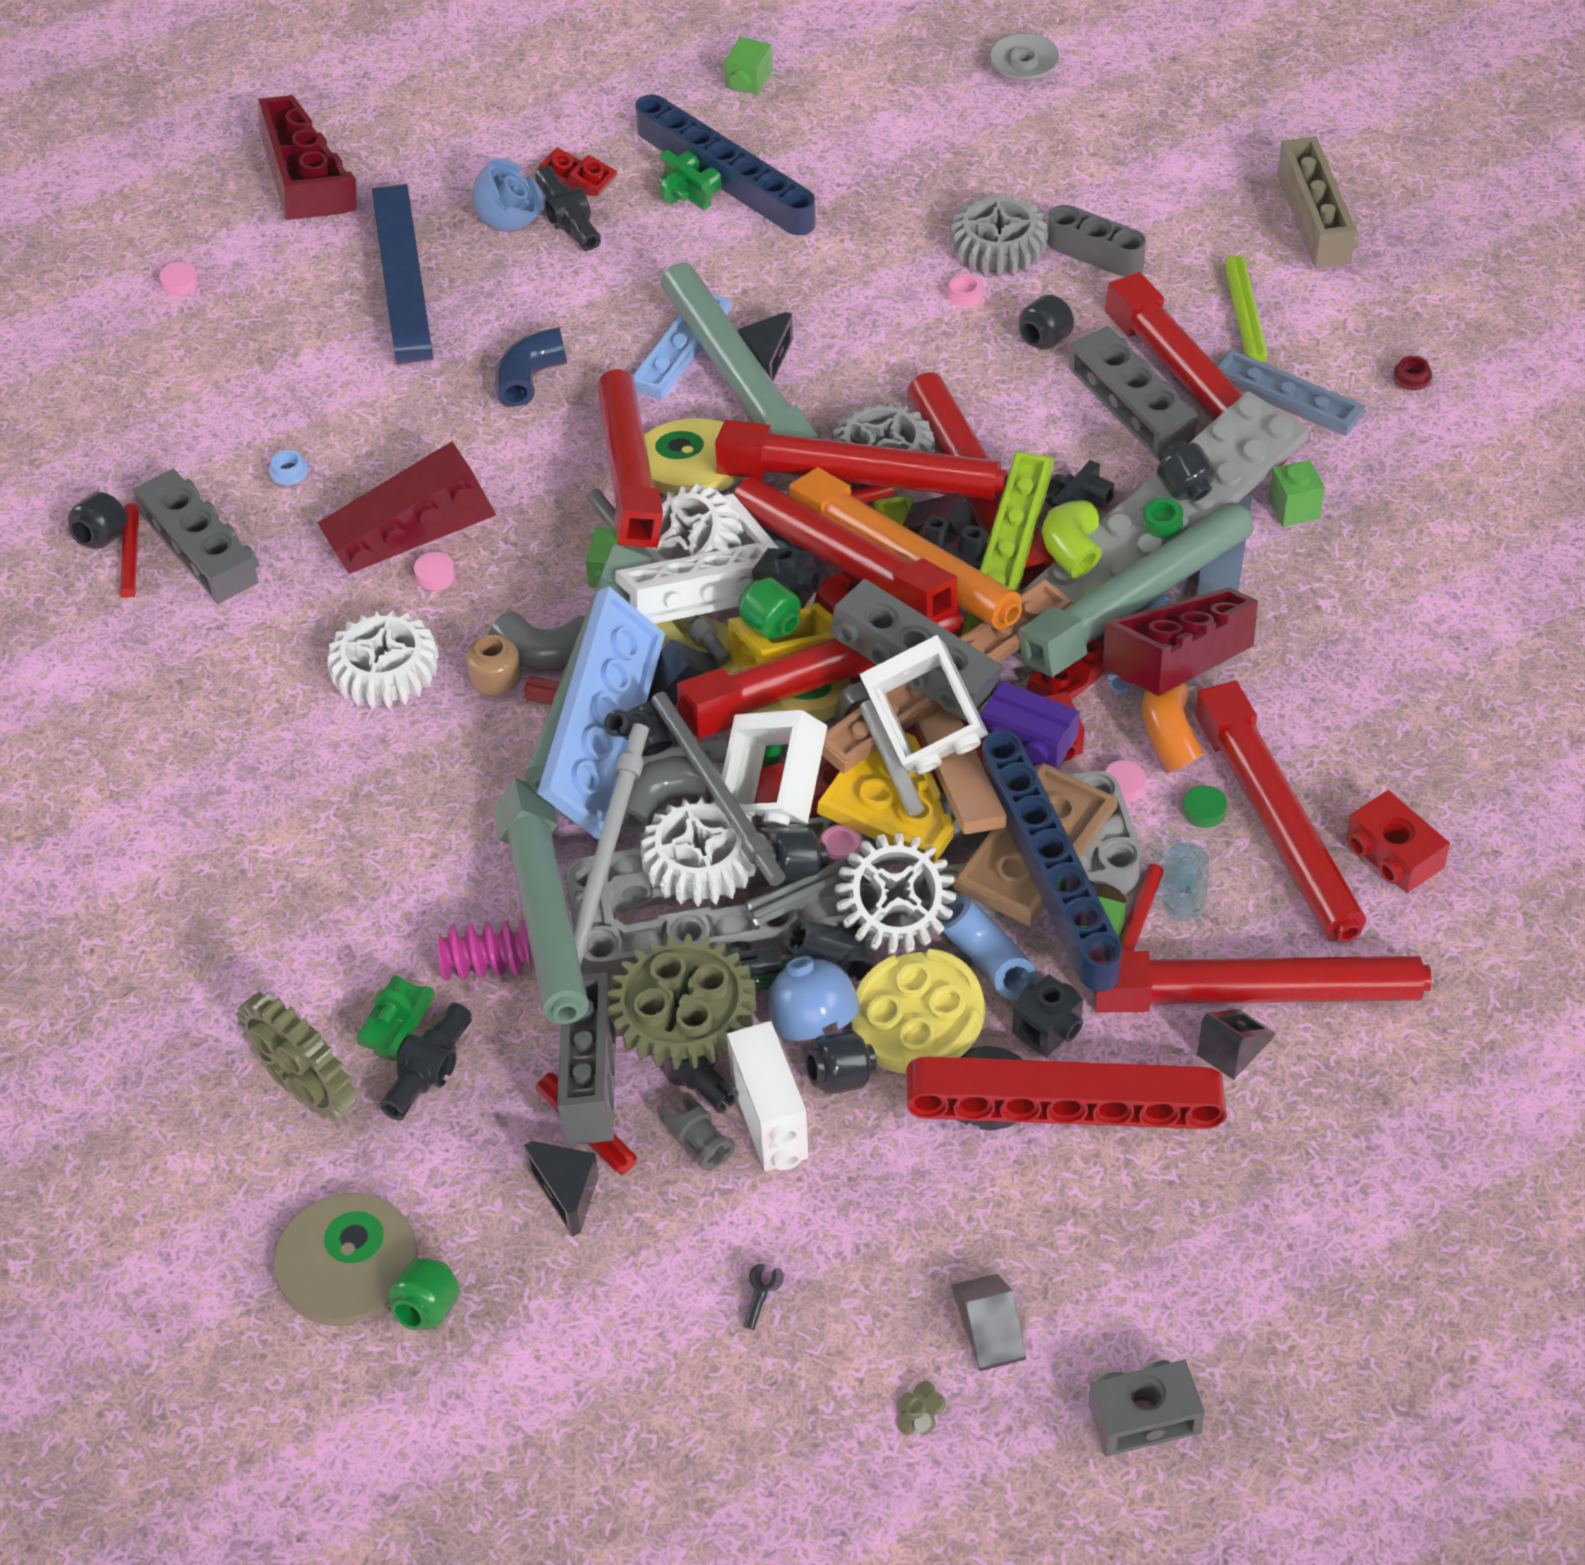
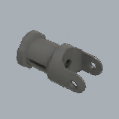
M689 1092L683 1093V1102L689 1111L687 1113L673 1116L664 1105L658 1106L657 1112L661 1122L680 1144L688 1145L699 1157L698 1164L703 1170H713L725 1162L734 1152L735 1142L730 1137L722 1136L711 1123V1115Z

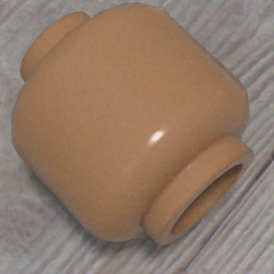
M487 635L476 640L467 650L466 665L468 677L473 688L479 693L489 696L502 695L514 689L521 680L522 669L519 651L515 643L510 639L500 635Z

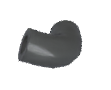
M509 611L495 620L491 625L488 635H500L515 643L519 651L521 666L539 670L566 668L585 616L580 615L555 629H540L530 625L517 612Z
M671 756L648 762L643 766L640 778L634 780L621 829L633 833L645 832V827L650 826L659 806L671 799L685 798L698 802L702 796L706 804L710 802L712 798L711 793L687 757ZM711 762L718 772V764Z

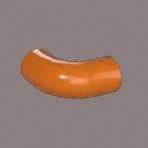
M1185 683L1159 697L1145 690L1141 702L1142 718L1147 735L1167 773L1187 765L1204 754L1184 711L1189 699V692Z

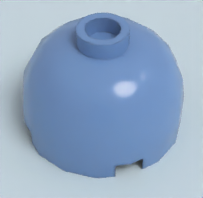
M502 158L492 160L480 171L472 189L473 204L480 220L484 224L503 232H514L525 228L538 218L539 213L545 206L543 194L536 181L532 177L527 181L519 174L523 168L510 160Z
M809 956L798 957L788 962L786 968L772 982L767 997L769 1015L775 1032L778 1030L780 1038L792 1041L809 1040L824 1036L822 1027L836 1022L838 1029L852 1021L861 1008L848 974L840 966L832 962L812 959Z

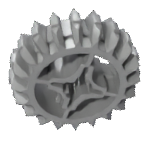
M997 194L995 198L983 195L981 201L970 199L969 206H960L959 213L954 215L950 230L952 251L954 257L960 259L962 266L969 264L971 272L981 268L984 276L988 275L990 271H994L999 278L1003 271H1008L1011 275L1015 276L1018 268L1027 272L1030 264L1037 265L1040 256H1044L1048 240V229L1044 214L1038 212L1037 205H1028L1026 199L1014 200L1013 194L1008 198H1002Z
M877 401L875 407L872 408L862 404L859 412L849 410L846 418L839 419L837 428L833 429L831 436L833 441L934 453L935 438L929 427V421H924L921 418L920 412L911 413L908 405L898 409L893 402L889 406H880ZM855 483L857 489L865 486V484Z

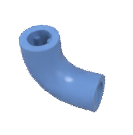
M961 896L955 899L953 903L947 905L953 911V914L949 920L938 918L944 927L942 932L962 953L967 954L972 959V963L1001 996L1006 999L1016 1000L1019 999L1022 992L1029 985H1036L1037 970L1032 962L969 896Z

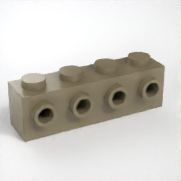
M1317 136L1281 141L1277 175L1315 269L1351 264L1353 248L1358 247V232L1349 215L1347 205L1341 196L1337 181L1333 177L1328 160L1323 153Z

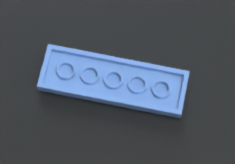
M611 587L597 591L537 792L542 798L596 839L600 838L618 775L615 773L618 757L620 753L625 752L628 742L625 737H613L607 734L604 728V719L609 713H614L613 711L616 709L628 712L632 708L647 702L665 633Z

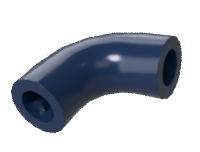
M560 327L524 336L507 348L496 365L495 387L501 404L506 407L527 405L532 401L535 394L532 377L543 369L567 364Z

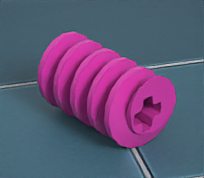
M524 919L520 921L516 933L512 932L508 920L503 921L499 934H495L490 922H485L482 935H477L473 923L467 924L464 936H459L455 924H450L446 937H442L439 934V962L441 976L444 981L451 979L454 968H456L462 980L467 979L472 966L480 979L486 977L489 965H491L496 977H503L507 964H509L514 976L522 974L525 963H527L532 973V955Z

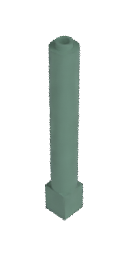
M678 263L670 266L661 278L662 289L753 421L759 424L771 425V433L818 439L817 433L798 406L790 407L694 268L688 263Z
M1234 502L1224 505L1063 611L1052 607L1019 628L1018 633L1023 664L1050 677H1054L1087 655L1086 644L1105 633L1106 621L1135 613L1249 538L1253 533V520L1250 512Z
M617 544L612 546L525 772L527 783L536 792H538L597 591L611 587L630 603V595L615 582V571L650 564V557Z
M514 778L493 807L499 841L510 846L543 1014L553 1023L570 1024L578 1021L586 1014L589 1003L551 835L558 825L555 807L537 794L527 782Z

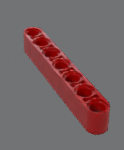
M930 1056L916 1058L908 1063L906 1067L907 1109L912 1115L924 1119L1211 1129L1224 1123L1227 1118L1223 1076L1218 1070L1209 1067Z

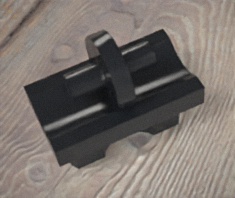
M1089 460L1075 477L1071 474L1066 476L1053 474L1046 493L1048 496L1045 498V501L1052 508L1076 500L1090 501L1106 508L1114 498V483L1100 477V464Z
M933 514L929 515L918 535L980 570L988 544L985 542V529L972 525L964 526L959 536L947 532L949 522L946 518Z

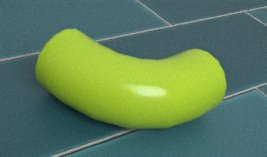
M1086 500L1069 501L1052 508L1047 513L1041 530L1047 551L1074 579L1081 578L1089 573L1098 563L1102 553L1101 548L1087 536L1098 528L1099 516L1095 507Z

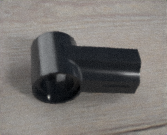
M798 918L789 926V933L785 940L787 954L796 957L809 956L812 959L832 962L840 966L848 974L849 978L856 977L857 981L862 980L873 968L866 936L861 941L855 939L857 931L861 928L859 925L855 924L849 928H845L844 925L830 928Z

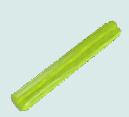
M1230 255L1226 258L1225 271L1246 356L1265 363L1268 351L1246 260L1242 255L1235 257Z

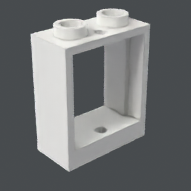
M938 635L860 674L902 766L911 774L916 771L918 774H923L934 770L942 764L941 758L955 751L957 754L967 753L981 744L980 739L988 735L945 643ZM941 665L969 725L913 753L886 693Z
M802 710L734 715L721 778L744 813L747 814L754 828L766 825L770 828L778 829L789 828V824H808L827 725ZM789 744L777 803L754 804L766 746Z
M769 1021L727 1033L731 1085L739 1092L737 1101L763 1170L765 1172L775 1168L778 1170L794 1168L802 1160L808 1159L806 1109L772 1022Z

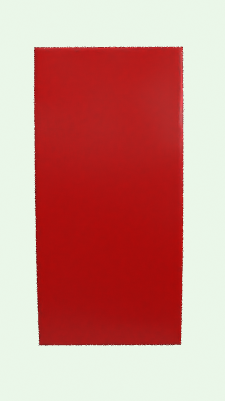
M556 147L537 168L538 171L543 166H551L563 184H567L571 189L580 187L587 196H598L617 176L615 169L587 154L581 161L559 147Z
M1092 640L1086 644L1087 655L1054 677H1050L1042 672L1031 675L1026 689L1042 697L1068 692L1071 700H1073L1107 671L1103 668L1104 646L1098 641Z

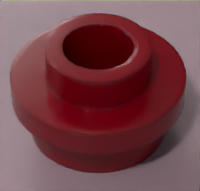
M1407 356L1402 358L1395 366L1393 379L1398 386L1404 389L1421 390L1430 384L1432 371L1429 363L1424 358Z

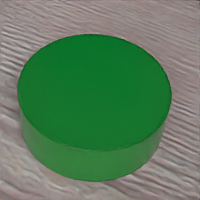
M1157 498L1148 502L1143 509V527L1152 536L1159 538L1171 537L1177 534L1183 526V509L1173 499Z
M1208 785L1196 786L1190 789L1184 797L1183 815L1194 826L1201 828L1214 827L1220 824L1225 817L1226 797L1215 787Z

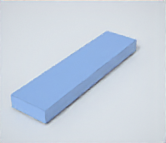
M712 294L727 315L732 308L731 299ZM680 314L632 376L637 393L662 401L701 350L702 345Z

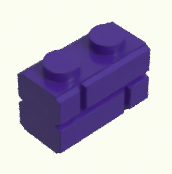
M1001 681L994 691L992 698L988 700L982 709L980 717L988 734L1000 730L1015 734L1020 739L1031 763L1036 765L1044 763L1058 769L1066 756V752L1069 751L1077 738L1080 711Z

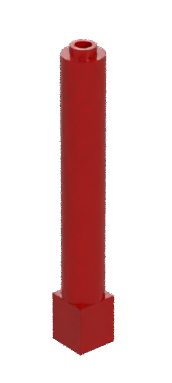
M1141 272L1109 282L1105 312L1128 337L1137 335L1214 421L1244 395L1163 308L1164 297ZM1287 459L1283 461L1278 467L1283 466Z
M613 369L600 377L597 387L616 502L614 525L617 544L658 548L663 508L659 488H654L635 381L630 373L621 369Z
M927 372L915 377L908 386V397L916 411L920 412L921 418L924 421H929V427L931 432H933L935 443L941 454L990 460L941 376L934 372ZM998 493L995 501L967 497L989 537L1002 493ZM1036 527L1018 590L1026 588L1053 564V557L1047 551L1038 527Z
M725 419L715 440L717 474L763 479L765 472L803 477L819 467L843 482L945 495L961 493L963 497L993 501L997 499L998 493L1003 494L1008 477V471L1001 469V461L771 433V425Z
M747 478L735 489V497L760 526L806 551L813 552V555L860 581L864 578L933 622L937 623L958 612L956 575L924 558L913 563L757 478Z
M958 609L957 613L936 624L955 636L960 637L961 629L963 628L961 612ZM833 638L732 674H728L723 668H719L678 682V712L690 731L698 739L732 728L734 715L746 714L858 675L876 665L854 649L843 645L838 639Z
M1233 680L1198 690L1195 711L1197 721L1214 751H1221L1326 938L1330 941L1338 940L1340 942H1349L1361 934L1367 918L1256 727L1257 714L1238 681Z
M1122 951L1119 982L1108 991H1094L1095 1012H1150L1151 1004L1421 1001L1424 991L1431 990L1432 977L1430 965L1423 964L1420 955L1150 960L1149 951Z

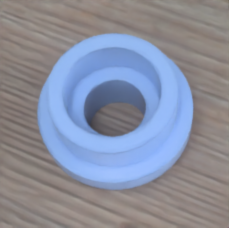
M283 450L273 456L269 466V473L275 483L293 485L299 483L307 476L308 466L306 460L297 451Z

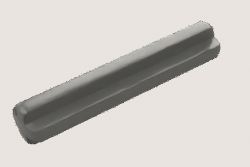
M846 857L820 869L815 876L795 880L750 900L745 904L747 916L754 926H759L835 891L837 884L849 883L838 875L840 868L853 867Z

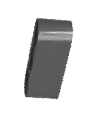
M1058 205L1050 210L1048 214L1047 243L1051 249L1123 277L1143 271L1146 238L1140 231L1071 205Z

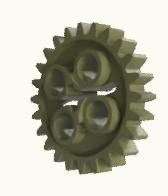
M687 934L683 944H676L675 939L670 935L667 938L666 947L661 948L653 940L650 941L651 953L645 954L636 949L634 951L636 964L623 961L621 963L623 975H613L612 977L614 989L608 991L610 1002L608 1009L616 1037L623 1036L626 1050L636 1047L638 1059L643 1060L653 1053L655 1066L659 1067L666 1058H672L673 1068L677 1070L681 1065L682 1059H689L692 1067L697 1068L698 1057L705 1055L710 1062L714 1063L716 1062L714 1050L719 1048L728 1053L727 1033L753 1025L752 1012L757 1011L755 982L751 980L749 966H741L740 955L737 952L727 956L725 943H721L714 949H711L709 937L705 936L699 945H694L691 934ZM718 987L716 989L707 990V988ZM652 1012H659V1013L654 1014V1015H647V1014L652 1013ZM696 1023H700V1024H701L700 1026H695V1027L690 1026V1025L696 1024ZM673 1024H674V1025H675L674 1029H673L671 1032H669L670 1029L672 1028Z
M258 992L237 1008L239 1011L236 1013V1016L240 1019L237 1024L245 1031L242 1036L253 1045L250 1050L260 1056L262 1059L260 1064L265 1067L269 1075L286 1092H292L301 1104L303 1102L306 1103L311 1112L317 1111L323 1119L328 1117L331 1121H334L336 1118L339 1119L355 1105L354 1102L357 1098L353 1093L356 1092V1089L349 1083L351 1077L341 1070L344 1064L333 1057L331 1054L333 1048L327 1045L321 1034L310 1026L305 1018L300 1020L297 1017L293 1007L290 1006L286 1009L280 998L274 1000L269 993L263 995L261 992Z

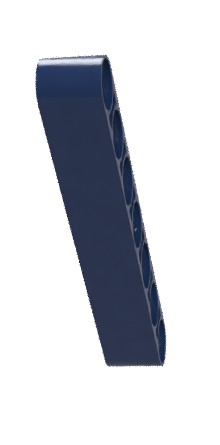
M650 94L642 96L636 101L637 132L642 139L663 152L669 150L676 156L689 150L697 156L700 162V173L713 167L720 172L721 190L788 233L800 236L806 235L815 229V197L810 190L665 98Z
M405 183L372 188L396 364L434 360L408 185Z
M994 731L988 734L983 741L982 765L1006 813L1008 831L1080 980L1091 990L1099 992L1108 991L1114 988L1120 979L1122 961L1121 942L1020 739L1009 731Z

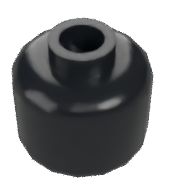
M1053 294L1041 296L1025 307L1019 316V332L1022 339L1028 345L1040 350H1048L1068 337L1074 328V317L1069 305L1063 299Z
M1183 440L1178 441L1167 447L1159 455L1158 460L1160 463L1156 470L1157 476L1172 498L1179 501L1191 499L1192 502H1196L1211 492L1212 486L1210 484L1216 477V468L1199 444L1193 442L1186 443Z
M97 491L89 494L74 505L68 514L71 536L77 543L90 549L98 550L108 546L123 533V529L127 524L126 511L122 504L106 492Z
M778 828L770 832L767 840L773 848L772 856L786 876L785 880L779 885H786L795 880L815 876L820 869L826 867V845L823 842H819L816 833L810 828Z
M855 1031L818 1037L812 1044V1049L806 1052V1072L810 1082L815 1086L818 1085L826 1094L862 1089L869 1082L871 1071H874L876 1068V1054L872 1045L866 1044L863 1038Z

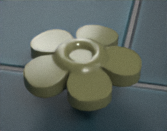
M922 1381L916 1385L914 1395L906 1392L901 1396L897 1409L903 1414L899 1417L897 1426L903 1434L911 1435L916 1430L919 1434L925 1436L935 1428L936 1421L934 1417L943 1412L946 1406V1399L940 1393L935 1392L934 1384L929 1381Z

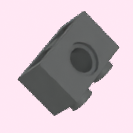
M1186 1359L1172 1363L1167 1360L1156 1361L1149 1364L1143 1370L1127 1374L1111 1372L1101 1376L1097 1381L1090 1382L1088 1405L1106 1457L1202 1433L1205 1411ZM1147 1400L1155 1406L1146 1409L1138 1407L1134 1402Z

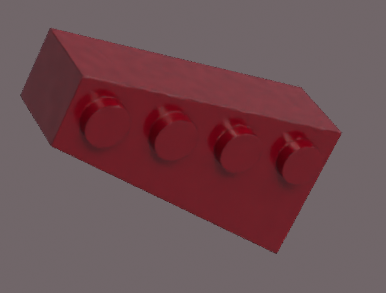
M293 95L258 98L260 135L285 219L293 220L329 216L356 211V178L351 171L346 172L343 168L342 159L337 153L331 152L327 146L326 138L321 132H316L311 118Z
M453 441L320 520L317 524L347 572L351 574L494 517L496 513L473 471Z
M1228 587L1106 621L1103 668L1119 676L1120 680L1133 683L1159 697L1254 646L1258 600Z

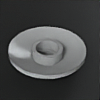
M1027 33L1014 34L1004 37L994 44L990 52V61L994 69L1004 76L1019 80H1031L1043 77L1056 68L1059 62V51L1055 44L1045 37Z

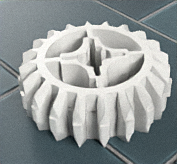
M695 484L691 490L681 486L677 496L674 493L667 492V501L662 504L663 519L658 548L646 547V549L657 562L743 546L741 539L738 537L744 532L742 525L739 523V512L732 506V502L725 495L722 496L716 489H712L710 486L705 489L703 486Z
M376 610L374 617L366 618L360 614L357 624L346 622L345 631L336 632L335 642L329 644L327 665L332 683L336 690H340L345 700L353 698L357 707L365 703L366 700L372 710L376 708L379 702H384L390 710L392 701L398 699L406 705L407 695L411 694L420 698L421 687H431L432 676L437 675V658H439L434 636L431 634L430 629L425 628L421 620L413 621L409 613L398 617L394 610H392L387 616H381Z
M702 796L696 804H689L684 798L681 807L675 808L668 804L665 815L654 814L652 825L645 827L644 840H642L640 845L643 871L646 876H649V882L652 884V887L661 888V893H663L665 899L676 894V899L680 905L688 898L693 899L697 907L700 906L702 899H711L717 905L719 896L722 894L733 899L735 887L746 889L748 877L754 876L757 866L750 863L741 849V839L717 802L706 804Z
M896 833L893 846H889L886 836L881 834L876 839L878 850H875L868 841H864L861 843L860 848L865 858L858 853L851 852L847 860L853 868L841 867L838 873L842 879L849 883L837 884L835 893L849 898L837 903V911H852V914L844 920L843 925L845 928H849L859 923L861 928L857 931L855 939L857 941L863 940L867 932L873 935L874 938L870 943V948L873 950L878 949L883 939L888 940L887 951L889 954L896 952L898 941L902 940L905 951L907 953L912 952L915 948L914 936L920 944L927 946L931 942L927 929L934 934L940 935L944 927L937 918L949 920L953 914V911L942 904L953 903L956 899V893L942 890V888L952 885L955 881L954 876L939 875V872L946 868L947 861L940 859L933 864L930 859L934 855L936 848L929 846L924 854L919 852L917 849L921 839L918 837H914L909 847L903 846V834ZM889 860L910 864L903 872L898 874L889 873L883 868L878 870L874 867L877 863ZM920 874L924 876L930 889L931 901L928 911L920 905L922 900L916 896L913 890V883ZM862 876L871 882L869 886L876 892L878 897V903L870 914L866 911L860 897V880ZM905 879H909L903 888L904 892L901 896L905 897L906 900L904 901L898 897L894 901H890L885 908H882L889 892L884 887L887 886L893 890L897 885L900 886ZM894 912L901 913L907 918L914 917L918 921L904 927H892L880 923L887 915Z

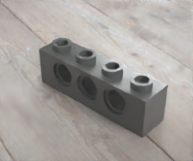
M1109 326L1071 342L1069 369L1156 459L1173 443L1182 440L1190 443L1195 438L1198 418L1194 408L1186 404L1173 391L1171 385L1163 381L1151 369L1149 363L1141 359L1129 347L1127 341L1119 337Z
M173 468L133 488L140 515L217 605L259 583L255 569L259 566V562L250 546L246 545L243 547L240 544L233 527L229 523L223 524L219 520L218 513L210 501H202L196 486L190 479L184 480Z
M864 578L835 606L829 634L838 639L843 645L849 646L871 660L876 666L938 635L945 643L977 711L996 690L1002 664ZM941 665L906 683L912 689L918 690L940 704L945 710L954 713L967 722V718Z
M608 972L583 975L589 1003L588 1010L578 1021L570 1024H561L557 1107L567 1146L614 1140L616 1035L608 1009L610 1006L608 991L612 990Z

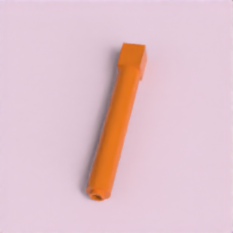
M817 467L789 485L790 497L913 563L924 558L956 575L958 606L992 627L1003 630L1016 623L1022 612V598L1019 593L852 497L850 485Z

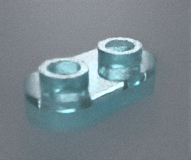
M1176 844L1165 855L1162 907L1167 915L1180 921L1196 919L1205 910L1209 858L1205 850L1196 844ZM1187 858L1191 859L1192 861H1184L1182 859ZM1179 893H1188L1190 896H1182Z

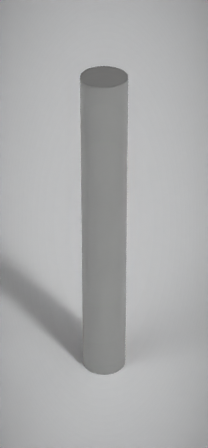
M867 700L859 708L908 816H916L923 812V804L907 769L902 766L872 700Z

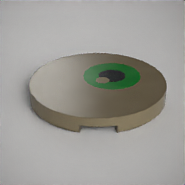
M338 1194L312 1203L300 1211L288 1223L276 1245L274 1272L283 1296L291 1308L298 1314L323 1325L350 1326L354 1325V1321L373 1316L385 1308L391 1309L388 1300L390 1287L405 1266L412 1260L418 1259V1249L411 1225L395 1206L381 1198L367 1194Z

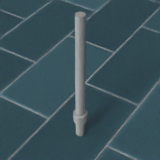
M638 723L632 725L625 752L620 753L615 768V773L618 775L573 927L580 966L634 780L640 778L644 765V760L641 756L649 728Z

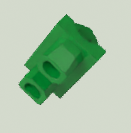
M669 150L661 153L660 160L664 162L665 167L663 175L658 179V184L661 185L660 197L670 204L678 200L685 201L688 199L702 210L710 207L711 195L722 188L720 172L710 167L700 173V162L697 156L689 150L679 156H676Z
M393 975L387 987L380 989L375 995L373 1001L375 1006L356 1036L358 1045L372 1049L375 1055L391 1061L397 1060L405 1040L413 1034L434 999V988L413 985L403 978Z

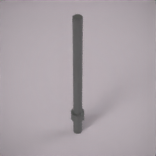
M593 489L588 493L587 500L616 535L614 525L615 508L600 489ZM624 546L629 550L650 557V564L657 563L646 547ZM699 615L681 618L688 627V635L697 646L705 648L718 666H723L730 661V653L716 637L717 631L707 618H701Z
M665 692L655 694L651 700L652 704L741 839V849L750 863L758 865L771 886L781 884L786 876L772 856L773 848L763 833H757Z

